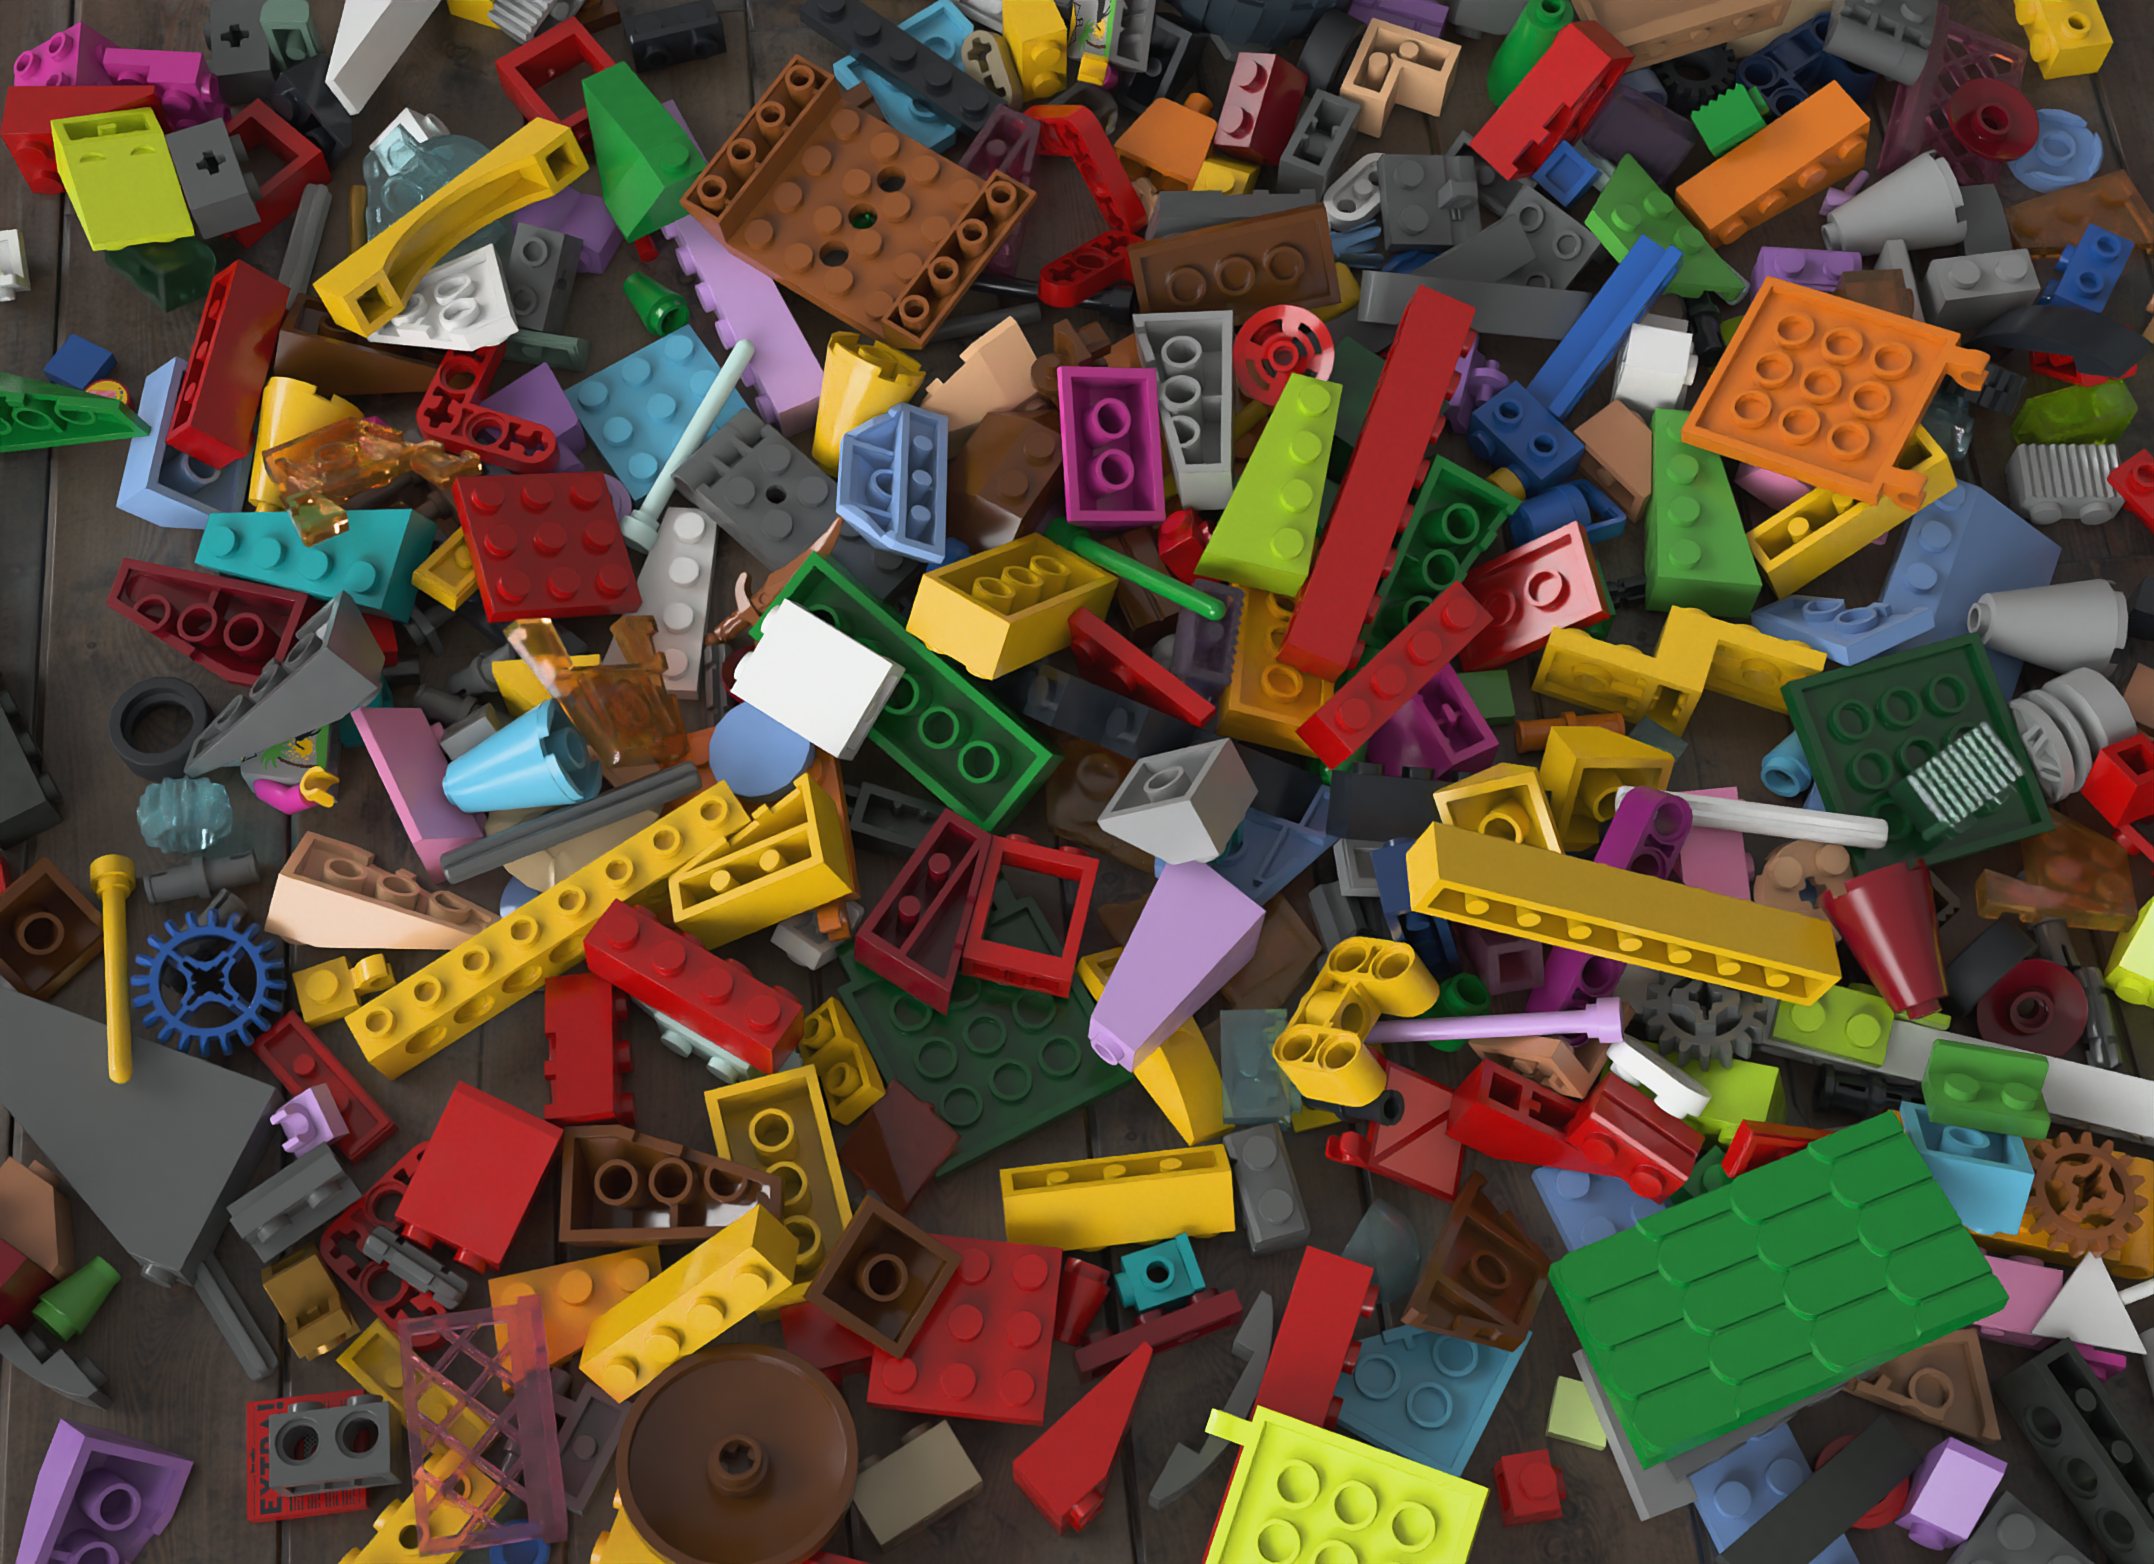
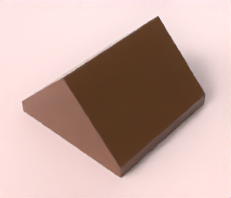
M44 856L0 894V974L19 993L43 1002L46 1001L104 950L102 914L48 857Z
M867 1194L802 1297L832 1320L900 1360L963 1257L873 1196Z

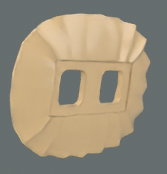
M597 727L590 728L595 743L587 745L590 760L593 762L600 759L602 777L614 788L660 771L659 767L647 757L645 752L633 745L622 733H608ZM571 804L489 811L484 829L486 835L490 836ZM664 804L503 866L527 887L545 892L655 823L660 816Z

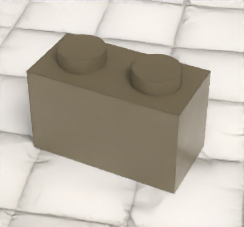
M946 1420L935 1427L932 1426L930 1421L925 1422L904 1435L900 1440L903 1447L883 1459L881 1454L877 1453L859 1463L856 1490L852 1503L883 1555L984 1491L982 1478Z

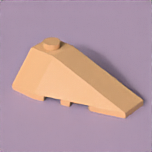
M1009 316L973 342L960 355L965 364L944 384L936 378L925 389L928 394L920 405V408L948 417V460L959 454L987 413L1050 409V396L1039 393L1033 387L1031 367L1037 358L1018 323Z
M307 831L278 875L264 931L279 935L282 940L294 945L308 944L327 948L453 950L503 917L450 891L431 893L416 883L417 875L403 868L397 870L396 874H392L372 864L375 854L361 847Z

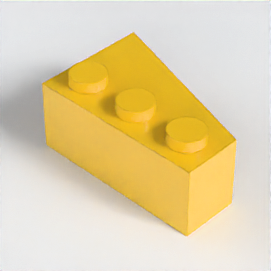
M805 772L793 782L796 789L773 807L769 808L766 804H763L751 814L754 821L728 840L724 835L668 877L674 923L682 931L698 938L705 945L707 951L853 892L836 802L808 772Z

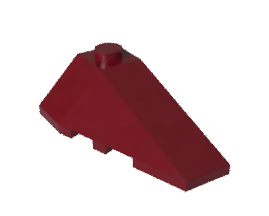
M125 557L122 560L105 603L112 610L225 681L252 688L262 674L263 667L273 657L281 663L286 660L290 651L300 641L295 635L296 632L322 609L307 593Z

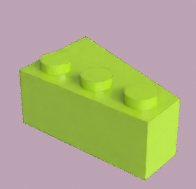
M1641 1041L1659 1053V1044ZM1673 1051L1663 1056L1699 1082L1712 1095V1098L1699 1117L1687 1113L1684 1119H1680L1705 1136L1701 1149L1710 1151L1717 1145L1726 1154L1742 1119L1785 1125L1788 1109L1778 1067L1732 1059L1731 1068L1726 1069L1717 1059L1710 1060L1708 1071H1702L1697 1059L1691 1058L1689 1063L1683 1068L1678 1066L1679 1053ZM1610 1058L1607 1059L1603 1066L1599 1082L1609 1072L1615 1074L1610 1069L1614 1062ZM1628 1083L1652 1101L1658 1095L1643 1083L1640 1086Z

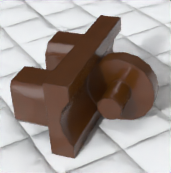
M1068 319L1054 324V354L1050 353L1039 357L1031 367V382L1039 393L1046 396L1059 395L1057 368L1060 366L1108 367L1104 356L1111 353V342L1100 324L1095 321L1076 331Z

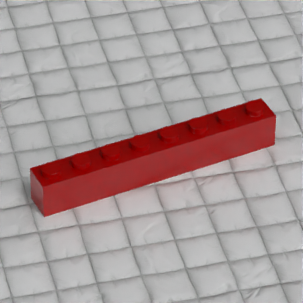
M1421 284L1406 305L1312 558L1308 577L1301 588L1275 660L1333 684L1346 669L1354 671L1365 646V641L1358 639L1363 623L1371 624L1382 599L1381 595L1374 593L1380 577L1387 579L1397 558L1398 550L1391 547L1396 532L1403 534L1414 510V505L1407 502L1412 487L1415 489L1420 488L1429 469L1430 460L1423 458L1428 443L1435 445L1446 421V416L1439 414L1443 400L1451 401L1462 376L1461 372L1455 370L1459 357L1464 359L1467 357L1476 338L1477 330L1470 327L1477 309L1476 307Z

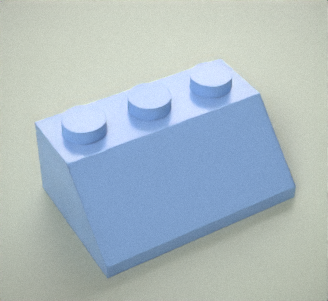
M174 357L146 377L137 415L151 426L149 436L136 437L131 440L116 507L161 527L205 529L210 513H235L242 511L257 440L260 412L255 416L251 431L255 433V440L249 453L243 459H236L219 471L166 444L165 439L188 365L187 361Z

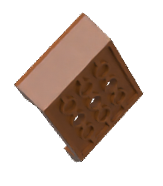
M795 54L679 201L730 254L874 340L888 344L896 349L923 350L1038 196L1036 191L997 169L985 181L841 98L836 76ZM890 177H899L906 181L905 185L895 192L890 193L880 189L882 182ZM863 213H869L877 217L875 224L868 229H857L851 225L854 218ZM834 250H841L849 255L847 260L839 266L831 267L823 263L824 257Z

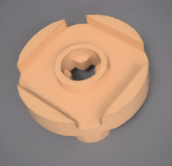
M1796 840L1776 847L1765 858L1768 862L1765 864L1762 874L1756 876L1753 892L1754 902L1790 912H1798L1830 922L1820 906L1818 897L1829 889L1834 899L1847 893L1844 882L1854 878L1847 850L1842 845L1807 840ZM1805 879L1809 880L1817 891L1816 903L1813 907L1810 901H1801L1799 897V891L1806 888ZM1831 923L1834 941L1836 943L1840 941L1842 938Z

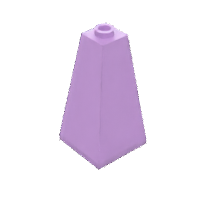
M1194 860L1172 865L1167 862L1091 1015L1088 1038L1092 1040L1091 1046L1095 1052L1109 1064L1116 1065L1119 1063L1132 1073L1254 957L1266 911L1206 863H1198Z

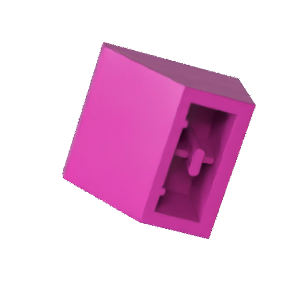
M1448 662L1369 738L1366 758L1370 763L1385 764L1384 774L1401 776L1402 766H1414L1435 769L1434 779L1451 780L1452 770L1479 773L1492 767L1500 743Z

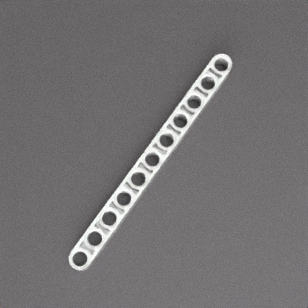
M1628 963L1612 997H1621L1622 1002H1628L1635 1010L1632 1021L1647 1024V1022L1643 1021V1001H1646L1647 985L1649 983L1659 984V970ZM1763 996L1762 1002L1768 1005L1763 1041L1761 1044L1752 1043L1751 1049L1817 1066L1823 1063L1832 1064L1835 1070L1864 1077L1869 1072L1878 1073L1881 1077L1885 1078L1887 1083L1922 1090L1921 1083L1933 1042L1936 1039L2038 1054L1893 1019L1884 1064L1877 1069L1768 1039L1777 999ZM1702 1006L1701 1010H1703V1019L1708 1020V1016H1706V1007ZM2046 1056L2049 1068L2041 1091L2052 1123L2154 1147V1081Z

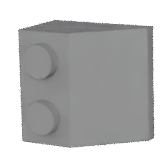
M1229 737L1138 759L1097 822L1103 831L1172 865L1194 860L1198 863H1206L1219 857L1225 851L1227 842L1238 824L1245 818V813L1257 795L1258 790Z

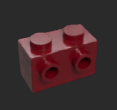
M1239 52L1212 144L1238 160L1256 165L1279 167L1280 158L1293 133L1309 75L1277 54Z

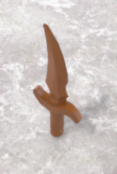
M839 515L807 550L784 567L769 574L765 584L756 594L752 595L751 592L752 575L742 572L735 587L738 609L718 624L713 632L707 633L704 637L705 647L711 644H727L751 624L754 626L812 551L827 555L831 554L836 546L844 519ZM756 640L754 641L755 647H757V645H758V643H759V642L756 641Z

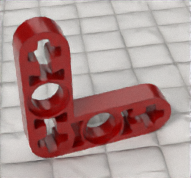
M1033 105L1013 119L1014 132L1020 143L1030 153L1035 155L1072 156L1105 221L1113 231L1119 230L1136 234L1147 225L1148 217L1100 122L1088 108L1082 105Z
M1119 230L1100 234L1045 265L1040 270L1038 298L1047 305L1068 308L1078 305L1120 279L1134 284L1127 245L1145 240L1129 232Z
M506 340L495 346H483L478 348L477 351L448 349L416 414L417 424L425 441L436 448L522 474H543L554 470L559 463L560 451L555 434L550 428L480 406L506 353ZM476 354H477V357H478L479 362H478L476 359H474V357H475ZM466 372L475 376L473 384L466 389L458 390L449 387V381L458 373ZM445 400H446L448 403H450V405H449L448 408H447V405H446ZM448 412L451 423L442 422L438 428H434L432 421L441 422ZM496 427L502 431L501 437L493 444L482 445L475 441L477 433L484 428ZM515 435H516V438H517L518 443H514V442H513ZM538 444H543L545 451L536 450L533 456L527 455L526 449L534 450Z
M430 1140L421 1142L411 1149L366 1191L361 1199L356 1201L336 1219L322 1235L319 1245L320 1254L332 1271L403 1342L415 1352L421 1353L436 1351L447 1342L453 1327L451 1316L443 1305L432 1299L434 1295L430 1291L425 1294L402 1278L401 1288L396 1296L385 1301L373 1298L371 1295L372 1282L378 1275L391 1272L387 1269L390 1264L385 1261L380 1265L365 1255L363 1248L368 1236L379 1225H385L401 1235L404 1228L397 1225L396 1220L386 1222L377 1218V1204L382 1198L390 1194L404 1196L408 1186L401 1181L406 1176L410 1180L412 1179ZM344 1237L351 1242L360 1237L356 1242V1247L370 1262L363 1270L345 1254L336 1259L341 1253L337 1244ZM359 1275L357 1280H353L354 1276ZM415 1292L419 1293V1296L412 1298ZM411 1302L427 1318L437 1313L432 1320L436 1330L429 1336L423 1332L417 1333L414 1337L411 1336L415 1332L416 1326L401 1309ZM398 1312L395 1319H392L391 1315Z

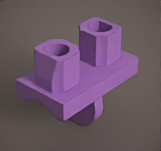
M1478 332L1465 359L1459 357L1455 370L1461 372L1462 376L1454 396L1448 402L1451 406L1443 414L1446 416V420H1450L1454 434H1467L1475 405L1477 407L1482 406L1510 385L1508 377L1499 371V362L1495 360L1486 361L1485 356L1477 350L1480 339Z

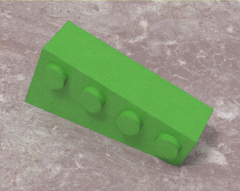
M1655 408L1649 425V429L1652 431L1651 495L1644 510L1645 575L1647 578L1645 610L1670 612L1672 605L1681 608L1700 609L1710 616L1748 619L1763 585L1720 454L1681 441V429L1691 411Z

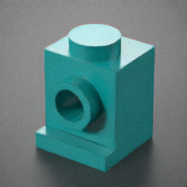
M1187 1233L1177 1235L1173 1240L1122 1256L1120 1263L1121 1273L1114 1275L1115 1285L1123 1307L1126 1308L1133 1305L1137 1317L1160 1308H1164L1168 1312L1186 1306L1188 1298L1204 1291L1206 1287ZM1162 1267L1167 1271L1168 1278L1162 1283H1154L1148 1278L1147 1271Z

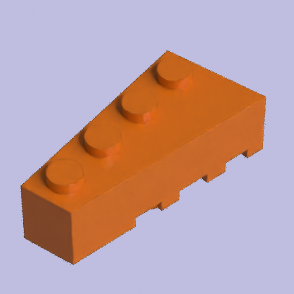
M1833 80L1675 189V206L1694 228L1702 233L1704 239L1713 249L1723 244H1731L1745 232L1862 169L1865 165L1871 120L1843 88Z

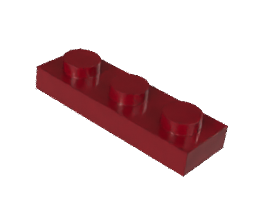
M1210 1288L1186 1300L1188 1307L1170 1314H1167L1164 1308L1152 1310L1137 1317L1133 1321L1134 1328L1113 1335L1111 1329H1105L1085 1337L1079 1342L1081 1348L1073 1351V1366L1080 1384H1086L1111 1373L1144 1341L1153 1348L1152 1357H1155L1239 1324L1243 1308L1235 1289L1220 1294L1218 1288Z

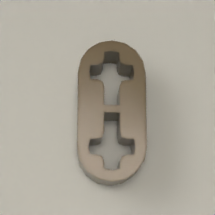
M983 30L973 31L966 37L961 49L962 62L966 74L997 95L998 89L1005 90L1006 96L1002 99L1008 102V115L1003 120L1011 119L1020 111L1024 98L1008 44L999 34ZM983 44L990 45L992 51L986 54L987 62L979 60V55L984 52Z

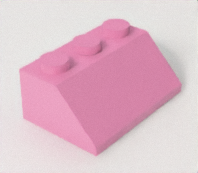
M359 707L351 711V716L405 830L433 884L437 885L447 880L440 864V856L443 853L487 837L484 829L487 818L484 812H463L458 806H453L444 793L443 778L446 776L448 762L444 756L446 752L440 745L444 732L441 723L438 722L430 726L421 708Z

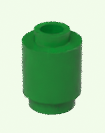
M1460 973L1454 977H1449L1439 986L1440 993L1437 1001L1426 1012L1417 1015L1416 1019L1488 1015L1491 1003L1490 990L1481 979L1469 973ZM1468 1039L1426 1042L1439 1050L1453 1052L1459 1050Z

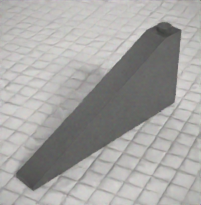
M0 986V1101L125 1250L143 1267L140 1272L141 1276L167 1288H172L175 1281L194 1288L198 1278L196 1271L202 1260L206 1261L211 1250H215L230 1221L229 1219L232 1217L226 1207L243 1196L280 1123L272 1125L270 1117L287 1102L275 1086L131 1034L132 1077L126 1083H115L109 1076L106 1024Z

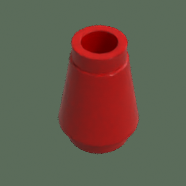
M1068 1257L1064 1270L1061 1269L1054 1340L1079 1348V1342L1085 1336L1111 1290L1107 1286L1111 1272L1093 1264Z

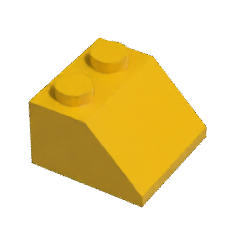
M1551 726L1539 775L1544 790L1552 791L1550 808L1564 851H1583L1599 842L1598 824L1615 816V797L1618 788L1644 785L1666 791L1675 761L1672 754L1601 726Z

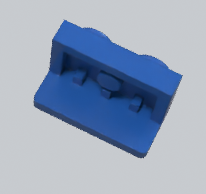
M2089 223L2077 246L2067 243L2054 268L2055 271L2062 273L2059 281L2049 279L2036 305L2070 307L2100 315L2132 252L2134 243Z

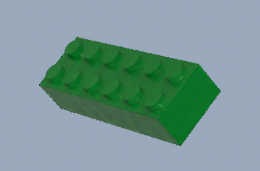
M812 551L748 632L756 641L760 642L764 635L761 632V627L767 614L776 605L781 606L784 599H788L806 607L812 614L879 655L890 658L906 668L867 736L955 813L990 833L992 837L993 835L1002 836L1066 757L1064 753L950 656L929 650L923 644V640L905 631L908 620L830 555Z

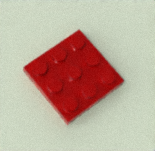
M603 471L455 478L451 491L488 623L625 614L638 611L642 604V599Z
M927 1233L962 1256L963 1259L900 1360L874 1345L866 1401L867 1406L1043 1426L1063 1248Z

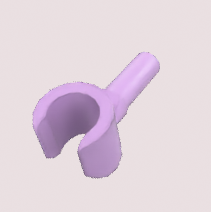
M1865 170L1859 171L1849 185L1845 187L1844 191L1829 187L1819 214L1827 216L1829 212L1856 196V193L1869 179V173Z

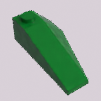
M625 61L581 80L605 207L628 244L689 215L690 213L681 205L679 200L707 164L686 132Z

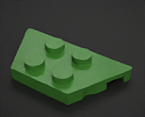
M1630 153L1625 154L1584 221L1586 226L1619 264L1642 234L1666 250L1672 244L1684 253L1683 267L1662 295L1675 293L1681 297L1699 298L1704 290L1721 292L1724 301L1737 300L1746 288L1744 283Z

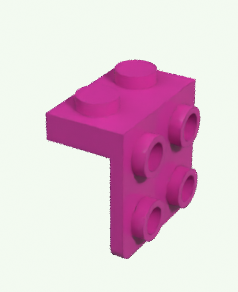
M79 22L63 32L56 33L51 39L34 49L23 52L14 64V86H112L111 80L102 64L106 48H123L83 22Z

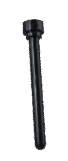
M981 272L968 289L1041 301L1037 296L1039 281ZM1115 284L1114 288L1107 287L1104 291H1100L1072 307L1100 311L1101 316L1109 317L1110 323L1129 326L1134 312L1136 289L1134 286Z

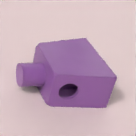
M546 362L481 402V407L550 428L555 434L560 451L559 463L551 473L584 472V465L576 457L587 447L581 424ZM487 427L480 430L475 439L477 440L482 437L488 444H493L501 437L502 431L496 427ZM516 435L514 436V443H518ZM538 444L534 450L526 449L527 455L533 456L536 450L545 451L543 444ZM513 471L516 475L522 474V473Z

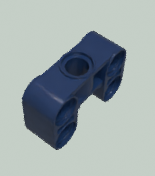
M1831 12L1816 14L1812 19L1789 33L1778 36L1769 45L1740 62L1731 90L1735 89L1736 83L1742 84L1747 91L1756 86L1773 114L1765 119L1767 125L1807 99L1809 95L1805 90L1816 83L1824 87L1835 80L1857 105L1864 103L1869 98L1879 73L1823 51Z

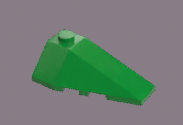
M0 372V453L150 435L151 426L121 400L11 373Z

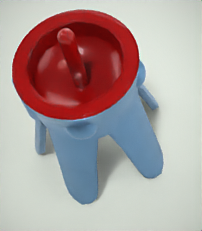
M1376 219L1342 233L1330 232L1335 263L1346 264L1348 268L1382 269L1379 264L1384 263L1385 259L1381 254L1364 253L1376 248L1377 243L1373 238L1380 235L1381 228L1378 226L1370 227L1376 222Z

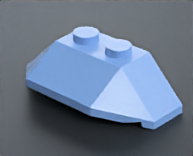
M900 402L889 408L887 413L871 418L843 435L840 441L836 512L874 548L922 563L941 564L945 558L948 417Z

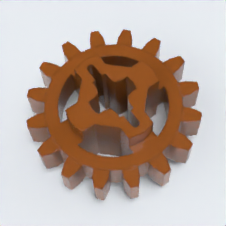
M2061 1132L2052 1141V1144L2046 1140L2039 1143L2032 1150L2035 1157L2028 1156L2035 1176L2024 1214H2032L2036 1220L2028 1229L2031 1235L2040 1233L2043 1230L2050 1235L2047 1242L2048 1249L2053 1251L2062 1242L2067 1243L2070 1258L2077 1259L2085 1252L2088 1246L2095 1259L2101 1258L2110 1250L2109 1245L2118 1250L2130 1240L2127 1233L2133 1234L2142 1227L2144 1222L2134 1213H2139L2148 1206V1199L2136 1195L2134 1190L2145 1182L2144 1176H2129L2126 1168L2131 1164L2133 1158L2130 1155L2123 1156L2118 1160L2113 1157L2111 1153L2114 1142L2110 1139L2098 1148L2093 1146L2090 1132H2083L2074 1144L2067 1132ZM2065 1161H2077L2083 1164L2072 1166ZM2085 1180L2086 1183L2082 1189L2083 1195L2081 1199L2083 1204L2076 1209L2075 1207L2079 1201L2077 1196L2080 1191L2078 1186ZM2089 1223L2096 1228L2101 1224L2105 1226L2099 1229L2078 1228L2080 1224Z

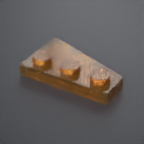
M2124 169L2004 208L2013 250L2027 248L2030 258L2060 257L2067 243L2077 246L2089 223L2134 243L2133 249H2146L2148 254H2154V215Z

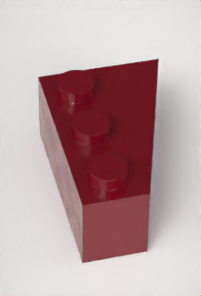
M945 808L856 933L854 960L947 1016L962 960V953L988 857L992 835L950 809Z

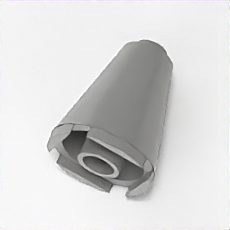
M1936 150L1922 153L1827 214V224L1821 226V233L1827 250L1860 252L1861 257L1879 255L1886 240L1903 239L1906 242L1907 251L1951 246L1962 242L1966 238L1967 220L1957 223L1955 208L1964 206L1956 178L1945 158L1940 157L1934 160Z
M2105 579L1986 593L1981 596L1978 603H1974L1968 613L1967 626L1970 633L1978 631L1986 648L2060 674L2086 667L2099 672L2107 679L2114 673L2118 665L2109 663L2114 648L2124 649L2128 629L2127 603L2123 592L2113 591L2111 586L2116 583Z

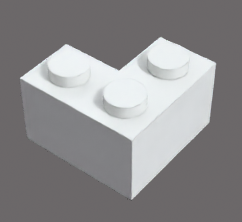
M1648 313L1640 324L1632 323L1628 338L1618 352L1610 403L1615 399L1620 400L1629 410L1639 413L1647 426L1650 425L1655 408L1682 410L1686 398L1687 385L1691 386L1693 383L1698 356L1692 355L1694 342H1692L1693 334L1687 333V320Z

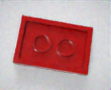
M1574 521L1466 572L1468 575L1461 584L1494 619L1459 652L1463 673L1492 671L1545 647L1553 626L1563 629L1575 628L1583 630L1611 617L1586 528L1582 524Z

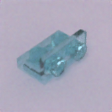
M1287 1009L1220 1010L1223 1124L1278 1122L1281 1131H1290L1291 1114H1301V1093L1272 1055V1048L1276 1039L1287 1027Z

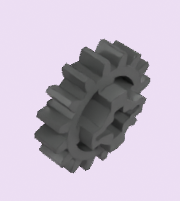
M1659 971V984L1649 983L1647 985L1646 1001H1643V1021L1647 1022L1646 1037L1648 1040L1659 1039V1054L1661 1056L1668 1055L1673 1051L1679 1053L1678 1066L1683 1068L1692 1058L1699 1060L1702 1071H1708L1710 1060L1717 1059L1722 1066L1728 1069L1732 1066V1054L1736 1053L1740 1057L1748 1059L1751 1056L1752 1043H1762L1764 1025L1767 1023L1768 1005L1762 1003L1763 995ZM1702 1006L1706 1007V1016H1708V1020L1703 1019V1010H1701Z

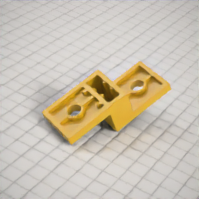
M1672 605L1651 656L1643 654L1639 649L1630 645H1613L1594 639L1580 629H1563L1553 626L1531 690L1603 714L1619 711L1622 713L1625 721L1681 738L1704 688L1790 716L1780 688L1787 682L1822 673L1827 653L1814 650L1811 646L1801 641H1785L1763 634L1751 625H1735L1710 617L1700 609L1681 608Z

